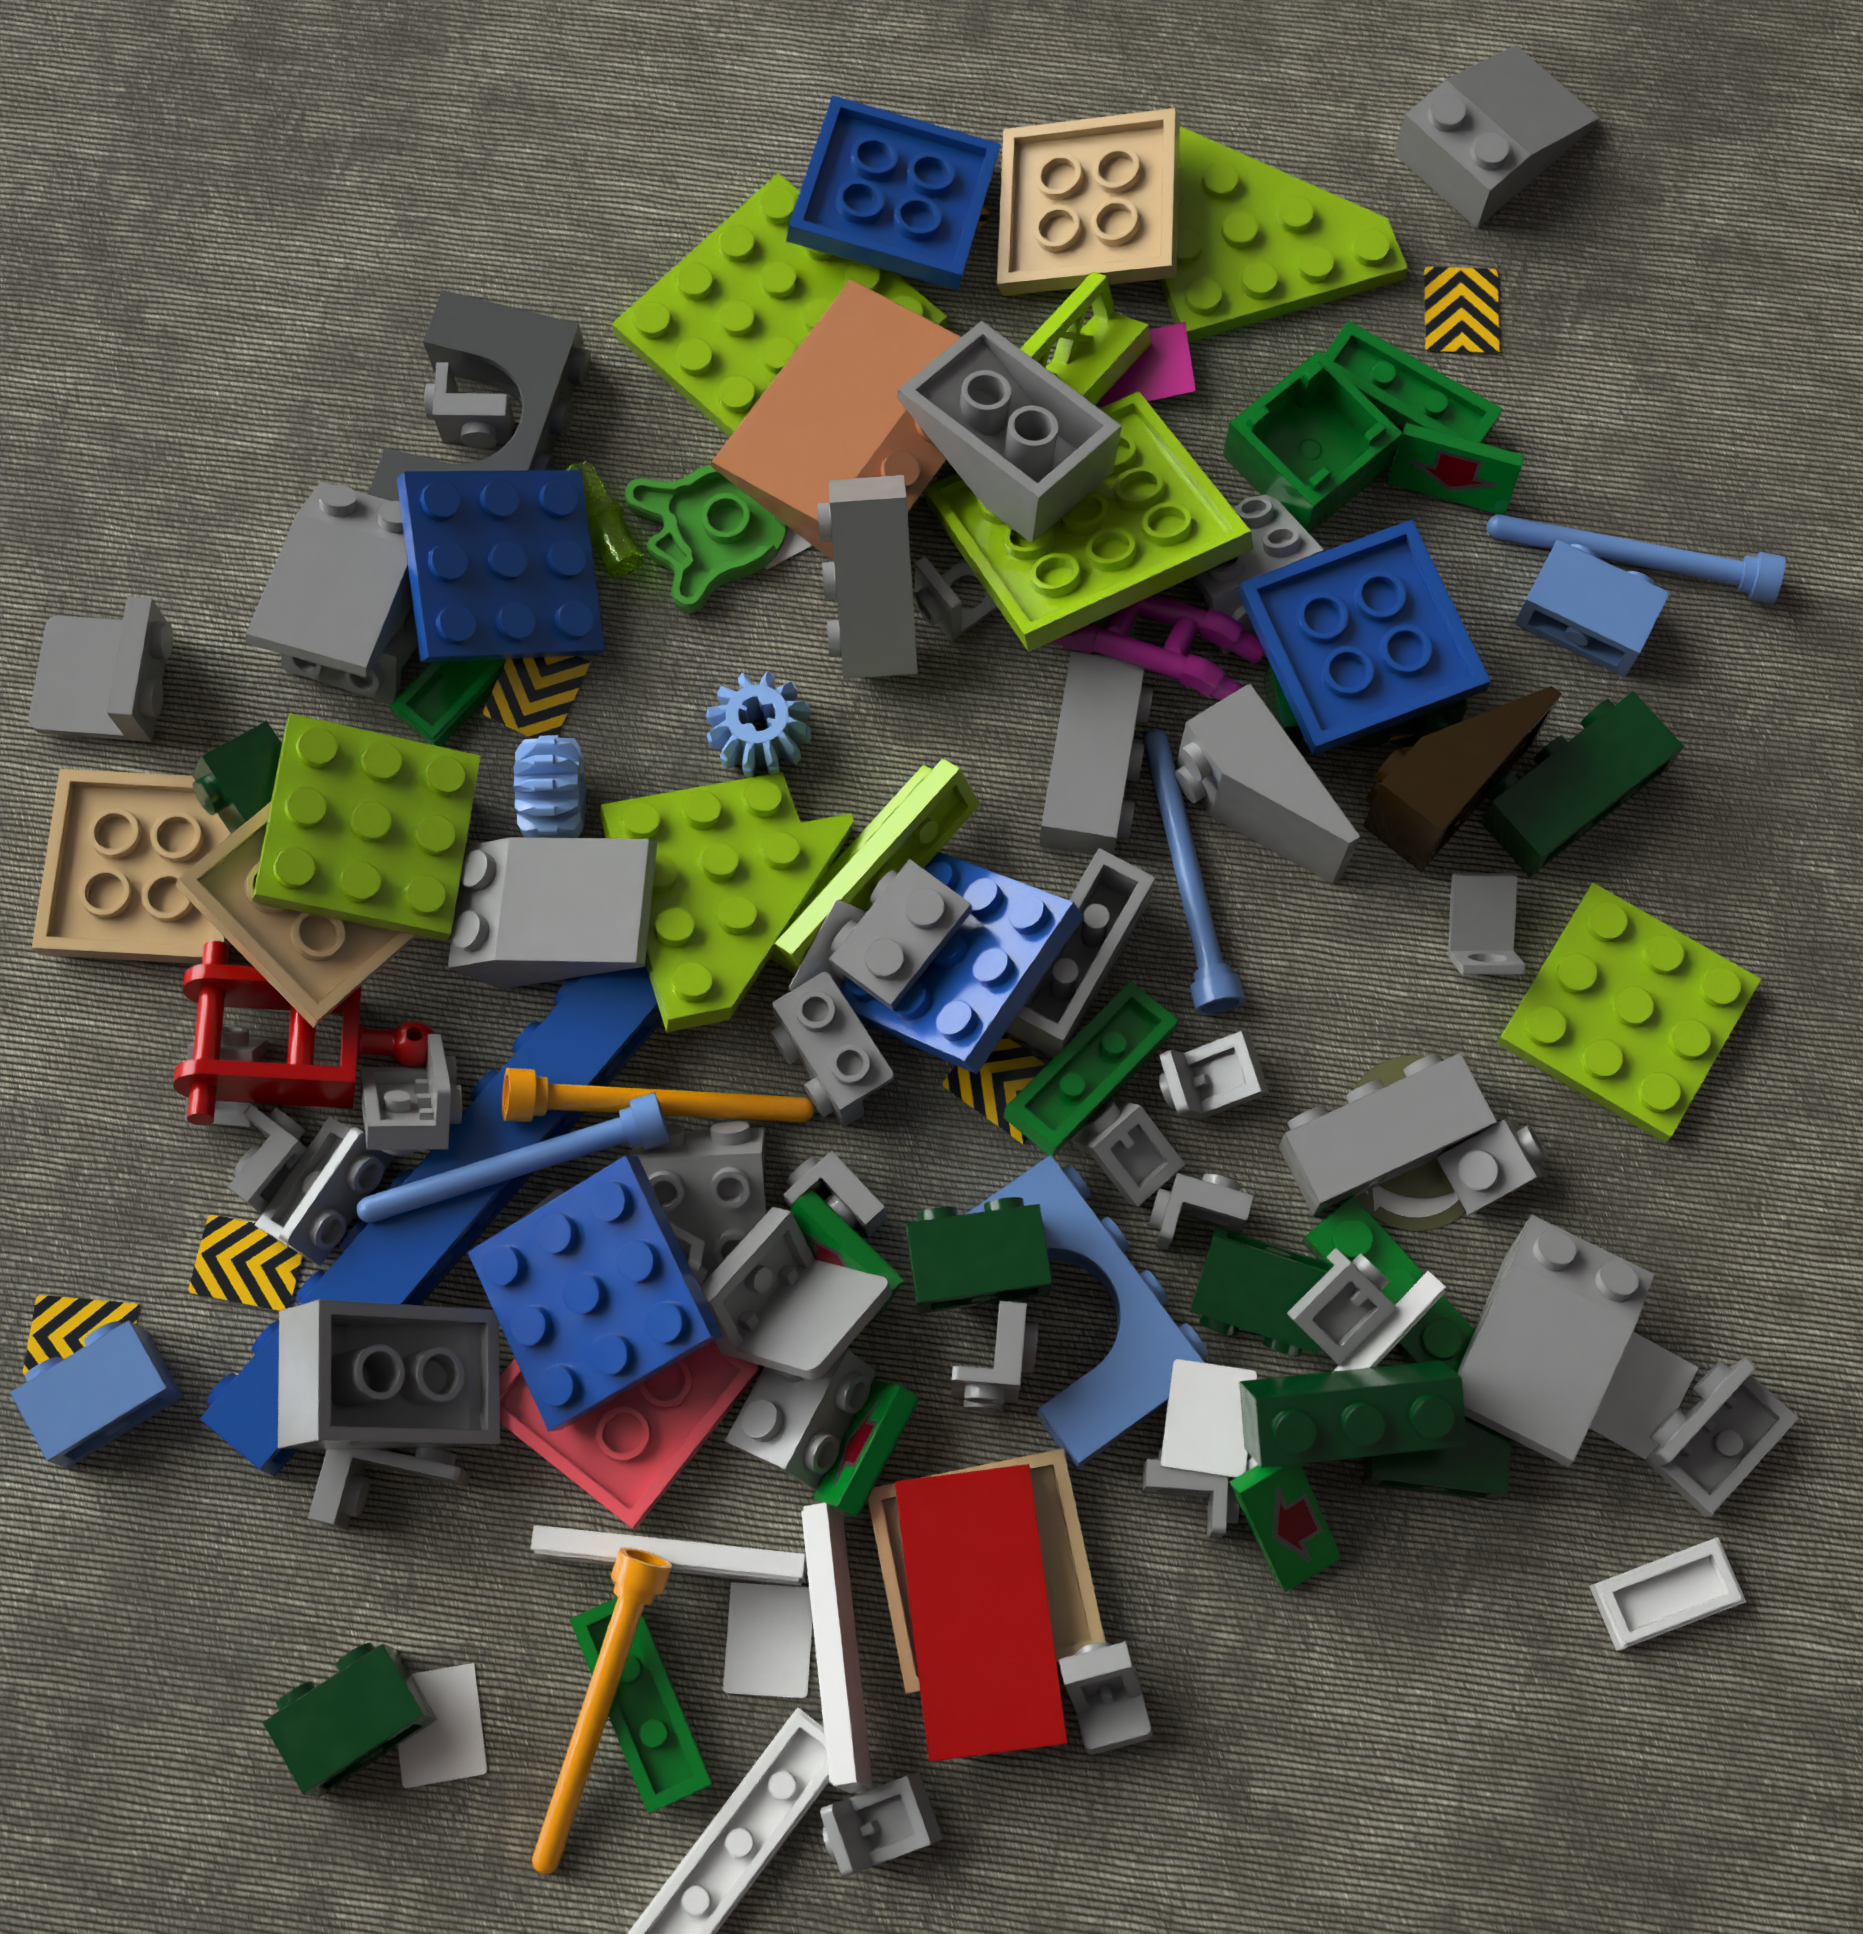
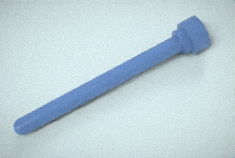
M1495 515L1487 522V532L1495 539L1552 549L1557 539L1569 545H1583L1596 552L1600 559L1737 585V592L1747 593L1748 600L1772 605L1775 603L1784 576L1785 556L1759 552L1757 557L1746 555L1743 561L1505 515Z
M1151 729L1144 736V747L1198 965V970L1193 973L1195 982L1190 986L1195 1011L1199 1015L1225 1013L1240 1007L1246 1001L1240 975L1232 973L1230 964L1223 963L1180 785L1175 777L1176 769L1167 734L1161 729Z
M656 1092L631 1099V1107L619 1110L620 1117L364 1197L357 1205V1215L362 1221L372 1223L627 1142L630 1148L643 1145L645 1150L671 1143L667 1124Z

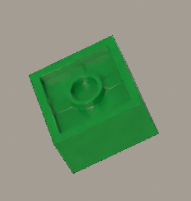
M1318 350L1229 422L1223 457L1261 495L1267 494L1278 500L1310 534L1392 467L1403 433Z

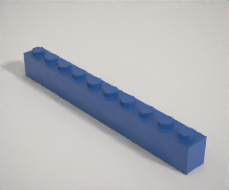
M646 965L644 967L567 979L555 996L554 1002L557 1004L541 1024L538 1021H534L520 1033L512 1048L515 1054L499 1072L496 1070L489 1071L477 1083L470 1095V1100L473 1103L462 1114L461 1124H449L448 1149H428L430 1151L416 1169L414 1171L406 1169L392 1181L387 1190L567 1134L585 1112L547 1110L545 1116H533L532 1122L503 1120L502 1091L505 1071L507 1068L534 1069L536 1076L547 1077L548 1083L608 1086L663 1022ZM534 1172L376 1222L367 1223L361 1220L343 1239L340 1246L343 1253L328 1271H317L301 1287L296 1296V1301L299 1302L298 1305L316 1300H335L421 1306ZM279 1321L269 1325L259 1335L251 1349L255 1355L238 1375L235 1373L227 1375L214 1387L206 1401V1404L210 1407L200 1418L201 1421L254 1466L273 1477H276L299 1450L278 1448Z

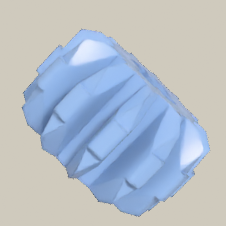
M769 671L761 678L760 685H751V679L742 672L738 677L740 690L737 692L720 685L717 695L721 705L708 707L706 717L708 724L714 727L707 734L710 748L722 750L720 754L722 765L729 769L742 762L744 776L748 778L754 777L757 773L758 765H766L767 772L771 775L778 774L780 772L779 759L797 765L801 759L800 750L797 745L808 744L811 741L812 735L811 728L804 723L810 718V708L805 701H795L797 698L796 686L790 681L775 689L774 675ZM762 720L764 726L768 728L763 731H756L751 722Z
M559 735L539 736V739H524L515 752V765L513 766L514 808L517 812V825L520 827V832L525 838H578L585 827V813L587 812L586 771L584 770V755L581 752L580 745L575 738H559Z

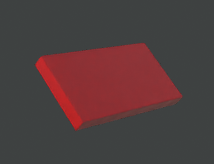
M1025 1464L894 1481L929 1762L1067 1744L1030 1465Z

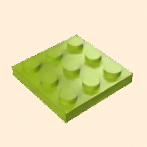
M289 713L252 902L447 941L452 931L481 756Z
M1592 882L1496 1044L1666 1143L1675 1132L1759 985L1761 978Z

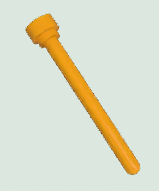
M507 1068L502 1091L503 1120L532 1122L533 1116H545L547 1110L619 1113V1110L631 1107V1099L656 1092L664 1116L804 1123L813 1117L815 1111L812 1101L805 1097L548 1083L547 1077L536 1076L534 1069Z
M628 1547L619 1549L611 1573V1578L616 1581L613 1593L618 1596L532 1857V1865L540 1874H551L559 1866L644 1606L653 1603L655 1594L659 1595L664 1592L672 1564L653 1553Z

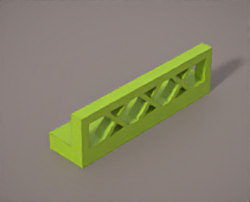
M1092 271L1020 350L1092 404L1096 405L1150 346L1152 339L1148 324L1115 313L1107 276ZM1092 304L1094 315L1082 327L1087 308ZM1058 341L1053 359L1046 366L1051 347Z
M943 758L933 769L925 765L921 766L827 870L793 924L774 943L777 948L770 959L795 975L836 899L867 912L874 904L870 901L873 890L889 871L894 870L899 873L909 859L923 869L981 805L959 767Z

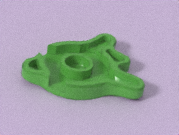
M710 465L698 468L686 477L672 482H660L644 478L634 479L629 482L625 489V500L631 512L664 525L662 531L653 535L648 540L647 550L653 561L674 573L671 594L675 607L688 614L698 612L703 608L711 593L722 584L746 578L765 568L777 556L784 544L789 528Z

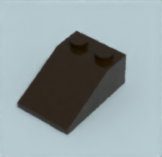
M1550 686L1423 736L1407 754L1403 753L1400 749H1396L1376 773L1374 779L1377 783L1365 798V801L1371 805L1363 827L1422 873L1486 799L1490 790L1506 776L1537 740L1562 693Z

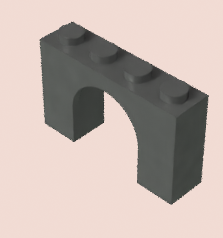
M442 290L423 340L433 371L436 372L437 362L450 363L455 377L488 384L504 390L522 406L520 423L512 438L503 448L485 459L471 463H446L384 448L368 495L389 501H400L397 478L404 471L554 470L555 456L552 452L557 437H565L569 431L573 416V403L570 399L575 385H583L585 383L591 363V351L585 349L579 324Z

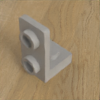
M431 1447L417 1448L415 1457L390 1452V1448L327 1449L308 1519L322 1525L348 1530L351 1517H359L367 1501L370 1479L363 1476L366 1465L463 1487L468 1486L470 1473L454 1466L456 1454Z

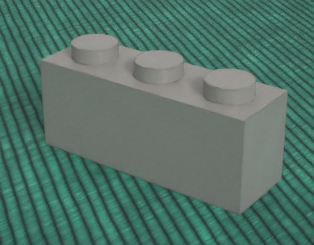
M904 475L828 480L830 502L817 503L820 541H833L834 562H822L825 600L837 599L839 617L838 620H827L829 658L842 657L843 679L918 674Z
M1071 651L1041 824L1039 846L1095 855L1098 848H1101L1114 855L1116 839H1129L1135 802L1123 800L1126 779L1139 781L1145 745L1132 742L1135 723L1148 724L1154 690L1153 686L1142 685L1144 668L1111 657Z
M1098 848L1069 899L1079 908L1084 918L1007 1029V1033L1052 1057H1055L1072 1040L1148 906L1156 877Z
M1461 1052L1443 1061L1438 1053L1423 1057L1403 1070L1406 1078L1386 1087L1383 1086L1380 1079L1371 1081L1345 1096L1349 1104L1327 1114L1322 1106H1318L1297 1115L1287 1123L1290 1131L1285 1132L1279 1144V1149L1313 1216L1347 1201L1353 1195L1362 1194L1386 1181L1437 1159L1436 1157L1497 1123Z

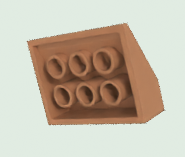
M850 279L709 465L834 562L833 541H820L817 503L830 502L828 480L904 475L908 512L946 461L944 455L899 401L897 393L899 388L959 340L961 336Z

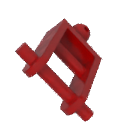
M221 941L206 942L203 946L202 964L193 966L184 973L183 994L191 1001L198 1003L193 1059L181 1062L175 1067L173 1088L179 1094L189 1098L187 1121L194 1125H210L214 1122L216 1101L353 1109L356 1066L360 1055L393 1056L396 1062L409 1068L422 1067L427 1063L428 1034H435V1032L424 1022L416 1020L406 1021L398 1025L395 1030L366 1029L361 1026L359 1019L362 985L331 1012L343 1014L340 1067L313 1065L316 1026L313 1028L254 966L228 965L230 951L228 944ZM224 1007L291 1011L287 1064L220 1060Z

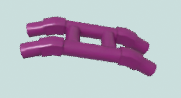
M1154 594L1111 614L1105 628H1101V624L1093 622L1045 644L1062 646L1063 649H1078L1090 654L1096 652L1180 680V684L1192 687L1207 697L1211 695L1218 701H1221L1243 686L1226 676L1224 670L1212 662L1192 654L1187 656L1196 634H1199L1202 639L1217 644L1226 651L1230 649L1253 665L1265 653L1259 638L1243 629L1244 625L1231 616L1210 608L1206 611L1158 594ZM1138 614L1173 626L1164 648L1128 637Z

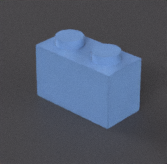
M1557 539L1514 624L1626 677L1639 656L1670 592L1658 587L1650 577L1643 573L1624 571L1601 560L1599 555L1588 547L1578 544L1569 545Z
M129 1320L123 1324L120 1321H114L94 1330L84 1339L86 1345L84 1348L64 1360L62 1357H54L38 1364L25 1375L27 1382L10 1392L48 1462L68 1469L184 1397L148 1332Z

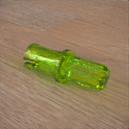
M585 461L569 465L566 468L567 470H581L590 537L607 566V571L613 578L626 576L634 572L643 564L645 558L641 551L638 550L622 520L625 514L622 505L611 500L591 463Z

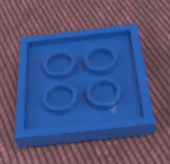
M832 95L788 226L786 242L959 291L1001 144Z
M581 470L404 471L397 478L420 663L598 655L605 650Z
M1413 519L1240 582L1238 595L1312 756L1485 692L1491 682Z
M938 852L924 870L971 903V914L893 1011L850 979L844 982L840 991L862 1024L977 1074L1082 921L1084 915L1075 903L1070 900Z
M625 1155L468 1251L469 1257L548 1431L564 1429L723 1336L638 1156Z

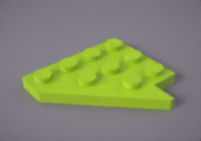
M1180 126L1176 278L1159 279L1158 281L1174 323L1185 322L1188 343L1405 280L1408 266L1387 217Z
M783 772L601 804L600 821L606 838L650 839L657 843L645 965L666 1032L730 1020L776 950L777 946L774 943L793 924L850 837L854 823L851 813L800 822Z

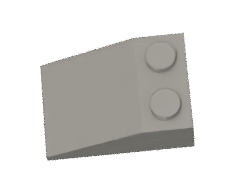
M1514 45L1444 80L1404 115L1394 155L1478 229L1598 124L1600 117L1522 49Z
M980 321L898 389L897 398L984 507L1030 543L1038 539L1113 473L1122 425L983 321Z
M320 481L294 518L246 632V644L367 677L413 607L400 501H389L354 491L344 485H332Z
M1250 683L1186 721L1176 763L1175 777L1180 785V789L1188 800L1192 803L1200 801L1211 817L1333 884L1341 879L1357 846L1360 835Z
M508 837L466 846L451 932L448 968L499 989L644 967L657 843L650 839Z
M1531 1214L1503 1259L1457 1372L1462 1377L1465 1416L1570 1467L1577 1456L1635 1329L1654 1274Z
M316 1300L279 1311L278 1448L349 1450L500 1445L499 1321L494 1310Z

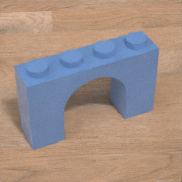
M1049 1155L966 1214L985 1212V1203L1001 1198H1023L1024 1206L1040 1204L1048 1259L1071 1263L1086 1270L1103 1285L1111 1298L1117 1321L1116 1339L1112 1349L1100 1364L1040 1406L1037 1413V1418L1060 1449L1064 1448L1065 1457L1076 1471L1168 1405L1173 1362L1176 1359L1204 1363L1203 1359L1209 1356V1353L1200 1337L1190 1325L1184 1323L1178 1328L1163 1306L1169 1302V1298L1153 1274L1147 1269L1139 1274L1125 1256L1124 1252L1129 1250L1130 1246L1118 1226L1108 1216L1100 1221L1085 1200L1091 1196V1193L1078 1172L1070 1164L1061 1169L1053 1156Z

